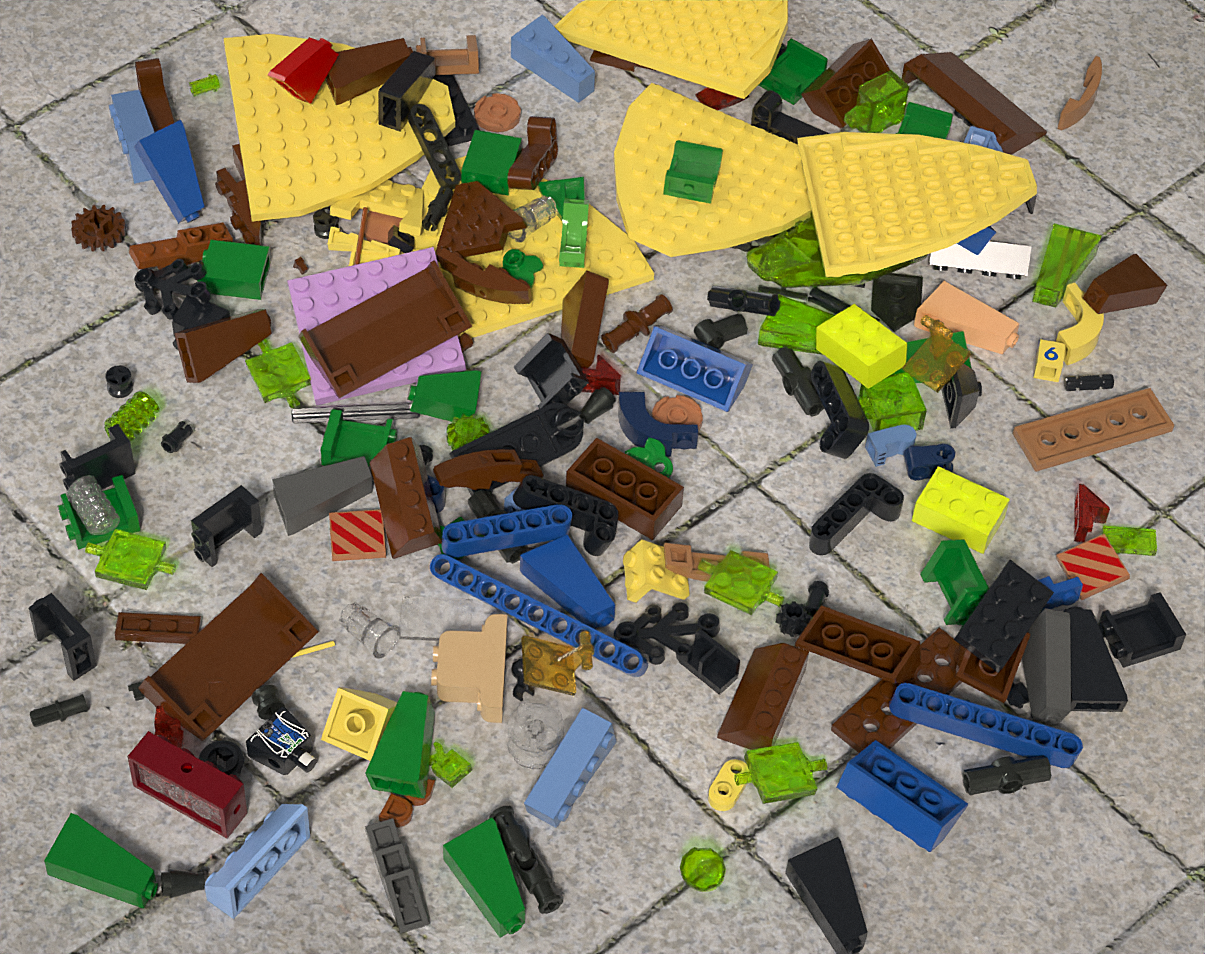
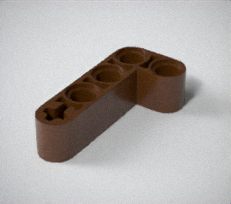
M159 58L135 62L138 88L154 133L174 123L164 87Z
M529 117L527 123L528 144L508 172V187L510 189L535 190L555 162L558 155V141L554 117Z

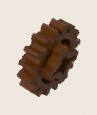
M92 205V210L83 208V214L76 213V220L71 221L72 237L75 238V243H81L82 249L90 246L92 252L96 248L105 251V246L114 248V242L121 243V236H125V220L122 219L121 212L115 213L114 207L106 210L105 205H102L100 209Z

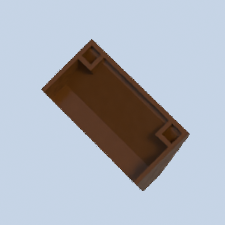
M952 52L920 54L904 63L901 79L903 86L919 78L975 127L994 132L997 138L996 141L1004 153L1012 155L1047 134V131Z
M434 260L424 270L309 331L306 328L303 329L298 337L317 369L340 399L472 328V325Z
M260 573L244 592L151 677L145 678L138 689L158 710L201 741H204L248 700L256 689L266 683L319 631ZM222 678L230 683L231 690L225 693L227 687L224 683H209L210 697H220L215 700L206 701V679Z

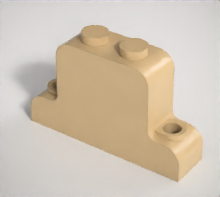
M490 615L486 619L485 625H482L481 632L446 631L439 638V646L433 647V662H438L437 669H432L431 685L437 686L438 697L445 702L477 703V711H480L481 717L485 721L502 723L507 615Z

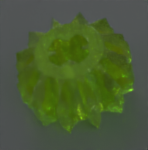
M463 413L461 419L453 417L452 423L448 424L446 441L453 451L490 433V428L488 424H485L483 417L476 419L474 413L470 417H466Z

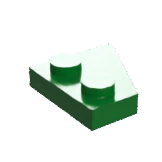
M584 177L544 181L538 184L539 192L562 222L565 198L586 200Z

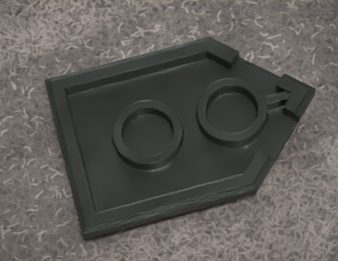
M874 271L871 311L894 332L915 320L917 309L921 306L923 277Z

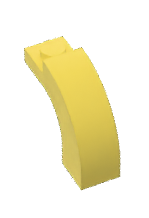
M1076 283L1066 286L1062 302L1078 324L1059 331L1056 342L1065 343L1064 362L1066 365L1086 358L1094 350L1104 321V313L1097 314L1083 299L1085 292L1081 291Z

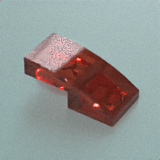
M709 87L695 94L700 103L715 110H721L745 100Z

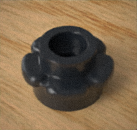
M1013 682L1007 701L1011 706L1014 705L1019 709L1023 708L1024 704L1029 703L1028 691L1022 682L1016 684Z

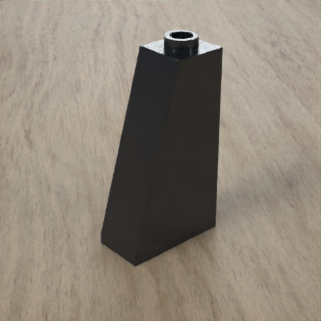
M413 51L378 91L379 125L401 132L408 121L411 108L418 104L435 76L436 58Z
M1082 607L1064 609L1063 612L1070 614L1071 711L1122 712L1128 702V697L1093 611L1091 609H1083Z
M839 837L788 859L785 874L835 953L857 954L864 948L868 931Z

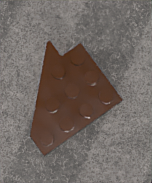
M478 181L456 185L435 251L437 261L440 262L438 254L443 248L451 252L455 251L463 258L503 250L508 232L525 229L528 225L520 215Z

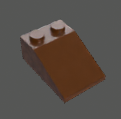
M1026 633L999 673L961 645L954 678L1005 703L1031 634Z

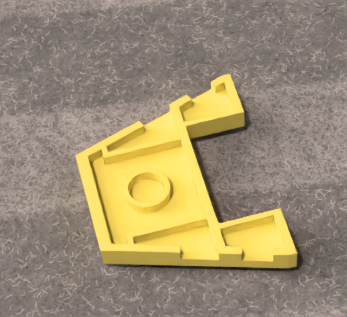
M386 180L368 192L340 200L330 206V215L349 220L363 207H367L369 211L403 218L399 225V231L421 236L423 189L415 188L413 185H402Z
M331 227L327 243L328 249L352 251L349 266H353L359 235L354 233L346 234L340 232V229L337 227ZM363 240L359 264L401 255V252L398 248L371 240V242Z

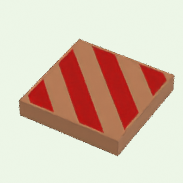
M381 509L329 513L332 561L386 558Z
M1105 534L1056 555V560L1067 578L1079 577L1082 582L1081 601L1130 579L1129 572Z

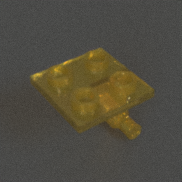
M925 315L921 319V324L929 329L931 336L902 369L938 393L971 356V353L953 342L951 339L953 331L946 328L942 321L933 320L928 315Z
M580 632V646L574 650L570 646L523 635L521 643L524 684L574 696L576 694V669L580 665L583 670H590L593 667L592 655H594V646L591 645L590 632Z

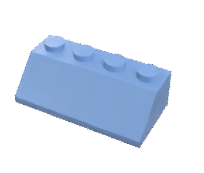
M281 804L276 811H271L264 819L262 826L247 836L244 845L237 852L234 851L227 857L225 865L218 872H213L208 877L205 883L207 901L234 919L310 838L307 807L303 804Z

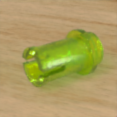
M208 74V77L188 83L193 97L211 90L216 92L217 88H220L216 74Z

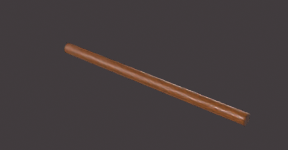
M363 207L354 265L360 262L368 212L367 207Z

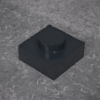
M393 225L388 231L389 245L400 249V252L403 253L411 252L414 249V237L408 233L400 232L399 228Z

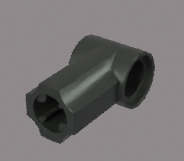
M735 314L713 322L711 319H705L694 328V334L700 342L720 349L726 341L746 335L748 331L742 314Z

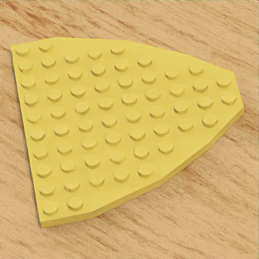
M584 0L577 4L554 27L569 42L745 99L771 72L788 30V0Z
M276 34L223 38L252 221L299 217L330 206L340 200L368 192L424 155L409 121L406 122L401 132L378 124V91L382 85L340 105H335L326 80H324L312 103L309 104L294 98L268 76L271 69L307 39ZM330 42L335 52L354 48L345 44ZM432 79L418 104H423L431 110L443 137H445L455 128V117L447 85ZM416 113L415 115L416 117H420L422 120L424 118V116H419L418 113ZM430 132L423 134L428 141L436 140L435 136Z
M651 83L629 105L613 157L616 201L629 239L667 256L675 257L726 249L758 240L765 236L779 234L813 216L798 144L789 142L785 138L774 134L772 135V133H768L764 129L751 126V124L654 83ZM677 140L723 149L721 168L711 204L663 195L666 172L670 168Z
M840 132L797 138L826 277H841L848 274H865L871 271H878L948 248L1000 221L1037 194V184L1028 159L979 145L912 134Z
M466 156L454 159L460 172ZM432 169L422 186V221L428 213L429 203L435 199L441 187ZM446 174V176H445L446 179H447V178H450L451 181L454 180L453 177H449V176ZM538 186L535 190L510 189L509 196L492 193L520 215L528 227L508 232L503 250L464 257V260L471 264H478L483 270L489 264L496 268H502L504 255L512 249H517L526 256L535 255L540 258L544 268L534 273L535 281L531 288L533 300L530 304L499 303L466 293L455 287L452 274L442 269L440 262H438L439 269L472 325V328L462 333H467L471 338L562 310L563 298L586 270L609 279L606 295L654 280V272L635 241L629 239L625 232L590 204L584 268L559 266L563 222L541 195ZM447 213L441 218L435 231H431V227L427 231L422 226L421 236L410 234L414 237V249L411 252L434 247V251H436Z

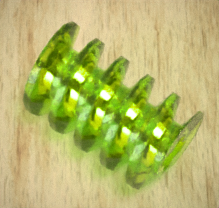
M138 391L124 405L120 406L119 411H115L110 418L106 419L104 429L110 438L108 428L118 424L127 438L133 441L135 438L134 434L139 435L142 432L141 427L147 428L149 425L148 421L153 422L156 419L154 412L158 413L160 408L150 395Z

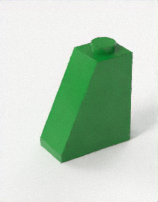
M474 370L419 376L415 386L410 385L407 400L411 401L410 411L470 426L476 412L482 371Z

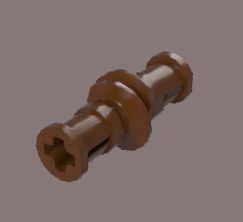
M663 294L656 296L655 301L641 308L639 312L626 311L623 314V322L618 324L611 332L601 335L605 347L610 352L615 353L618 351L619 346L626 341H630L635 336L637 337L639 332L644 336H648L650 334L648 326L653 325L663 315H669L673 312L670 301Z

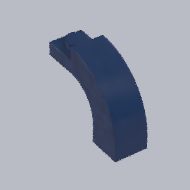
M619 392V424L625 436L634 445L645 448L647 439L654 438L664 445L666 457H671L672 449H697L698 425L661 423L652 418L647 412L645 392Z

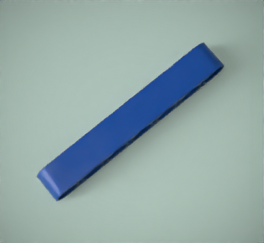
M903 683L897 686L889 703L891 713L898 718L1027 758L1044 755L1048 758L1050 765L1060 768H1070L1083 749L1081 739L1072 733L910 683ZM901 699H905V700H907L909 703H905V702H903ZM954 715L961 717L963 720L956 718Z

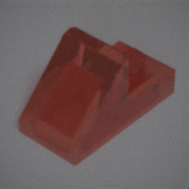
M600 355L597 356L596 369L581 367L589 381L581 392L593 393L595 389L599 390L601 387H605L613 395H619L621 375Z
M1084 484L1078 485L1074 499V541L1085 542L1087 532H1092L1093 523H1106L1110 511L1109 506Z

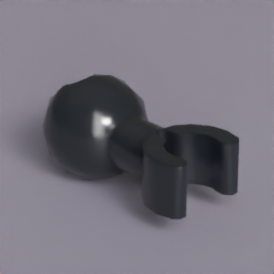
M524 658L513 662L511 667L512 675L517 679V684L513 689V697L519 701H523L524 692L531 696L535 694L534 688L528 684V678L532 674L533 667Z

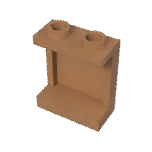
M466 35L467 49L426 50L425 38H420V45H416V52L436 58L435 75L479 74L476 35Z

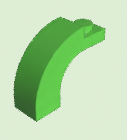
M569 198L564 200L559 266L584 268L589 200Z

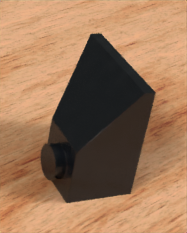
M949 356L941 390L950 429L956 428L976 407L977 399L982 395V385L980 381H977L974 370L954 356Z

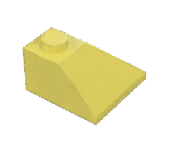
M339 687L321 740L371 761L397 702L376 693Z

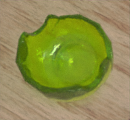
M693 847L682 857L680 864L682 879L693 890L710 892L716 890L724 882L726 875L725 863L723 858L713 849Z

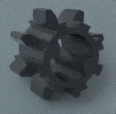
M796 601L781 605L780 613L776 614L775 623L779 624L781 633L794 637V635H800L804 631L806 625L810 622V615L805 610L806 606L797 604Z

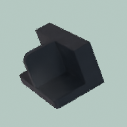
M698 629L695 632L694 644L691 646L692 658L687 662L679 661V663L720 695L738 679L740 660L703 630Z

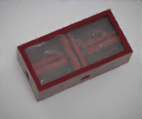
M148 731L127 756L132 783L135 788L227 839L247 815L244 783L237 776L225 774L212 762H204L196 758L191 751L186 748L180 749L162 735L156 736Z

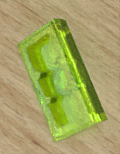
M1103 525L1101 535L1105 534L1116 553L1156 556V529Z

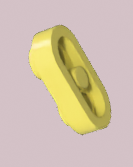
M734 759L727 761L723 765L709 788L708 802L712 808L718 811H728L734 807L749 781L750 769L745 762ZM732 770H737L740 773H733ZM725 791L727 794L721 795L719 792Z

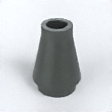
M601 387L599 390L595 389L580 411L579 417L581 419L584 418V422L589 424L592 420L613 408V404L616 402L615 397L605 387Z
M168 869V872H161L162 896H169L171 899L205 889L203 872L196 873Z

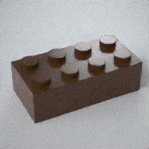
M598 438L588 446L566 471V487L612 503L618 510V521L651 540H654L682 507L684 492L682 485Z

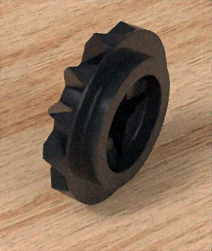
M230 741L210 743L199 755L200 760L212 762L220 771L227 775L241 774V769L245 765L244 754L241 748ZM217 755L223 761H226V768L217 764Z

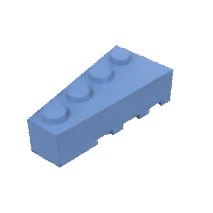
M543 14L511 37V58L576 102H581L594 92L595 70Z
M140 90L111 95L112 104L108 105L111 119H113L115 131H117L119 143L121 142L123 155L126 154L134 184L153 180L134 148L139 140L154 133Z
M584 708L581 709L525 800L524 805L527 813L555 828L558 827L561 821H566L571 812L572 805L582 795L586 785L616 744L611 722Z

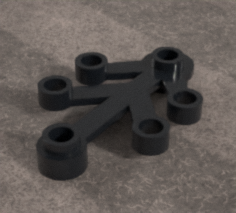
M176 259L172 264L158 271L151 270L150 268L141 269L134 277L136 288L144 292L146 301L144 308L150 315L159 313L162 308L160 302L155 298L154 288L161 291L164 306L162 313L169 320L174 318L179 309L173 301L172 293L191 297L195 303L201 305L208 303L211 299V290L203 281L196 282L192 286L180 284L190 278L200 280L206 275V270L200 263H195L188 269L183 259ZM172 273H175L174 276L166 280L162 279Z
M682 602L674 604L672 610L663 618L661 608L657 605H651L645 609V613L634 623L629 621L620 623L614 631V639L629 647L634 646L648 655L649 662L654 665L664 662V649L660 646H653L644 639L658 641L674 651L678 661L687 662L692 658L691 646L681 643L673 637L694 635L698 629H701L714 638L720 631V621L715 614L707 613L700 616L698 623L671 626L676 621H683L689 617L687 604ZM649 623L655 624L652 628H644Z

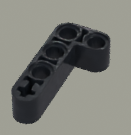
M771 90L766 91L752 110L751 126L764 129L768 133H772V135L785 138L795 144H798L797 138L830 134L782 113V99L778 93Z
M818 361L812 368L811 380L831 421V425L820 439V450L824 453L847 459L866 438L869 431V422L845 371L838 366Z
M864 474L813 524L809 541L810 550L816 555H827L870 512L884 521H896L901 515L904 501L903 493L876 474Z
M533 475L526 476L513 494L514 503L524 510L552 505L567 506L572 512L571 526L585 531L583 546L592 556L604 554L615 539L618 510L615 505L606 500Z

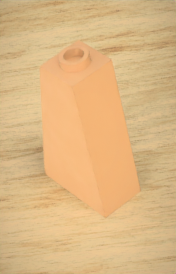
M946 281L939 285L916 312L914 322L916 328L938 335L964 331L967 344L999 354H1003L1009 347L1013 348L1019 339L1017 332L1020 323Z

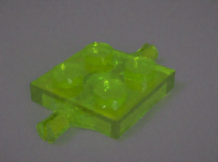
M264 339V344L262 341L258 343L262 354L246 360V367L264 403L277 398H286L290 408H294V404L297 407L300 402L295 393L311 385V377L292 342L272 349L269 341Z
M117 529L114 530L110 540L105 545L100 546L88 542L85 548V553L100 556V561L95 569V576L97 578L144 590L148 589L153 576L158 571L174 575L176 570V564L162 561L167 548L165 541Z
M732 550L716 566L704 559L699 563L698 570L711 575V578L704 586V593L750 615L765 601L781 607L783 604L784 596L771 591L772 585L777 580L778 571Z
M798 742L747 750L744 759L749 772L736 773L734 781L737 786L752 783L757 788L763 804L815 795L818 789L813 778V772L827 770V762H825V758L809 761L803 754Z

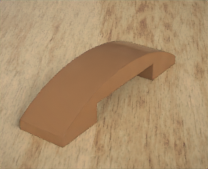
M1095 56L1087 69L1083 85L1087 88L1080 100L1077 101L1070 98L1063 108L1057 129L1064 130L1080 121L1094 104L1102 76L1100 57Z
M665 543L663 546L665 568L687 578L715 583H744L770 577L768 553L742 551L740 557L691 552L690 545Z

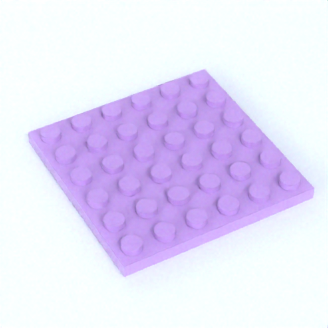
M434 247L287 280L299 334L303 329L306 328L309 331L424 270L434 260L438 265ZM455 336L339 399L317 369L302 344L316 406L415 383L418 377L423 375L466 371L458 336Z

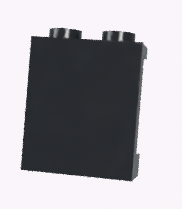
M547 333L514 366L517 374L527 377L541 401L538 405L539 409L552 403L567 405L589 383L564 339Z
M118 424L108 428L110 442L76 458H71L66 450L60 452L62 462L59 465L65 476L63 484L68 493L73 492L77 499L112 486V478L122 475L126 479L136 474L130 440Z
M242 485L191 520V536L194 540V553L201 562L205 561L213 567L217 564L215 549L244 529L253 538L262 533L259 500Z
M1161 592L1151 595L1148 604L1115 615H1111L1109 610L1102 611L1098 623L1103 638H1106L1111 647L1112 655L1115 659L1119 660L1123 668L1181 650L1186 637L1184 629Z
M52 593L36 600L28 608L35 638L41 641L53 634L61 642L67 674L73 681L97 666L91 635Z

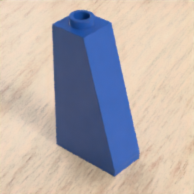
M179 120L139 140L134 146L178 224L185 220L187 223L200 217L199 213L205 207L184 124Z
M568 535L520 555V572L579 622L596 629L598 627H605L614 621L615 603Z

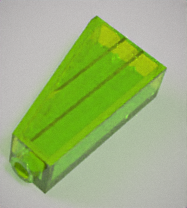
M1054 223L1032 302L1056 308L1064 297L1066 286L1075 283L1096 256L1102 235Z
M779 294L778 298L781 301L780 310L777 311L775 316L767 315L760 327L758 345L778 349L787 346L789 349H793V351L823 355L816 349L817 326L835 315Z

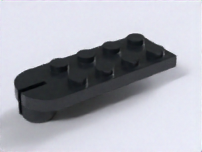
M562 403L548 404L451 451L449 454L451 458L486 450H515L519 459L536 460L539 467H542L570 453L580 444L583 437L584 418L565 429L559 430L558 426L575 419L581 412ZM492 481L490 489L483 490L491 492L509 482L500 483ZM467 488L471 496L474 494V492L481 490H473Z

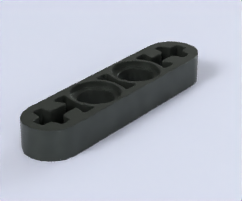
M416 104L409 112V124L438 184L441 187L445 186V190L447 187L453 190L461 181V172L431 110L423 104ZM416 113H418L419 116H424L423 120L420 117H416ZM430 132L435 136L436 140L428 141L423 134ZM433 154H443L445 156L446 161H437L434 158ZM446 174H447L449 177H453L454 180L451 181L450 178H447V179H446V178H445Z

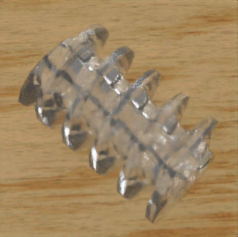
M88 475L73 482L68 489L67 498L72 503L73 508L88 532L93 535H103L118 526L120 517L115 513L116 510L111 506L105 493L101 491L102 488L97 483L95 477Z

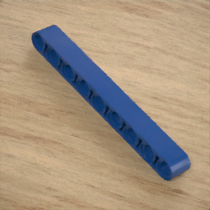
M437 555L432 559L430 563L431 573L441 581L629 676L640 677L647 671L648 661L637 650L447 555ZM450 563L449 571L441 575L440 569L442 565ZM472 574L473 582L468 586H464V578ZM496 586V594L491 598H487L486 592L488 588ZM519 597V606L511 610V600ZM543 609V618L534 622L533 614L535 611ZM561 621H566L567 629L565 632L558 634L556 631L557 625ZM585 633H590L591 641L587 645L582 646L580 644L581 636ZM608 645H614L615 653L613 656L605 658L604 649ZM638 657V667L634 670H629L628 661L630 658Z

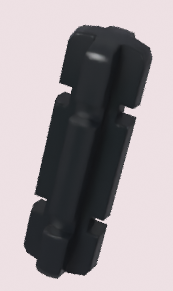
M1102 374V377L1100 375H1080L1078 378L1076 376H1067L1064 379L1066 391H1076V388H1079V391L1099 390L1100 387L1102 389H1112L1114 386L1112 374Z

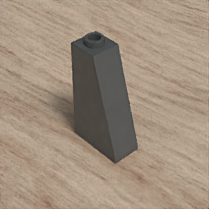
M364 456L272 479L274 497L288 536L307 528L329 516V513L337 512L373 492L372 481L374 479L371 466H368Z
M1045 608L1028 630V633L1031 635L1022 656L1033 721L1045 723L1046 725H1058L1071 712L1070 614Z

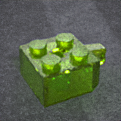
M892 70L860 85L857 105L845 114L844 122L852 129L857 128L861 133H881L883 130L899 124L904 119L909 86Z
M911 372L890 375L869 389L861 384L859 403L867 419H869L874 432L899 425H909L915 431L923 430L927 409Z

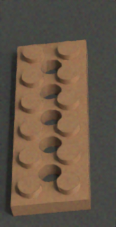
M1147 388L1016 426L1012 434L1033 469L1037 472L1172 432L1174 424L1151 388ZM1137 413L1138 415L1144 416L1145 418L1138 419L1134 417L1133 414ZM1115 420L1121 422L1122 425H1114L1110 421ZM1092 426L1095 429H1099V432H1092L1087 427ZM1069 433L1071 435H1075L1077 438L1070 439L1066 437L1065 434ZM1042 440L1053 442L1054 445H1045Z

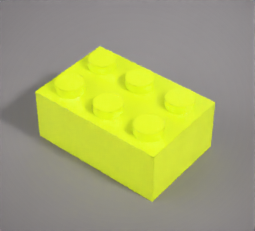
M855 304L817 326L816 349L868 389L906 365L907 342Z
M938 466L915 503L912 522L951 540L965 539L969 548L984 554L1005 519L1010 499Z

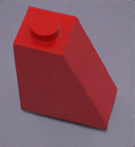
M309 37L271 69L268 76L294 98L311 104L339 54L332 49L333 45L323 38L316 40Z

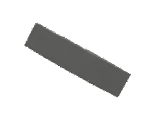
M394 819L365 826L370 848L400 934L428 926L429 921L412 868L410 869L403 843L400 842Z

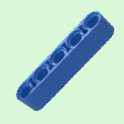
M552 505L451 523L444 528L442 533V551L445 555L456 558L556 540L569 534L572 512L565 505ZM556 520H560V521H562L563 523H557V522H555V521H556ZM529 525H535V526H537V527H536V528H532V527H529ZM477 534H482V535H484L485 537H478V536H476V535H477ZM450 539H457L459 541L452 542Z

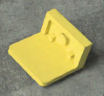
M641 539L623 556L627 600L636 603L651 589L683 600L689 597L688 578L665 568L664 547Z

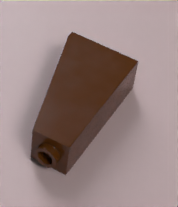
M401 38L336 52L339 56L325 78L335 105H340L384 84L413 52L411 46L408 47L405 39Z
M1133 254L1093 279L1083 299L1097 314L1156 304L1168 285L1137 254Z
M587 270L563 298L561 338L564 339L583 373L594 362L609 283L608 278Z
M254 309L174 333L187 383L203 382L272 334L270 328L271 319L266 309Z

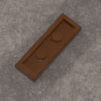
M118 612L115 640L187 644L200 632L201 616Z

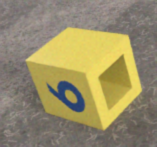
M1040 339L1033 378L1059 382L1064 361L1065 343Z

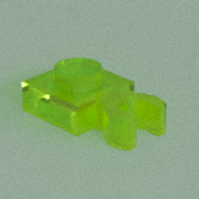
M433 743L437 753L430 755L429 765L437 777L453 788L473 770L471 764L453 749L445 754L440 743Z

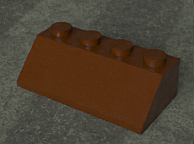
M871 38L853 44L801 95L813 114L838 128H844L895 76Z
M412 437L387 444L370 461V466L391 556L395 559L441 544L442 534L421 448Z
M822 605L795 642L796 647L892 683L909 682L921 664L920 641Z
M786 643L754 649L717 738L770 757L806 671L809 651Z

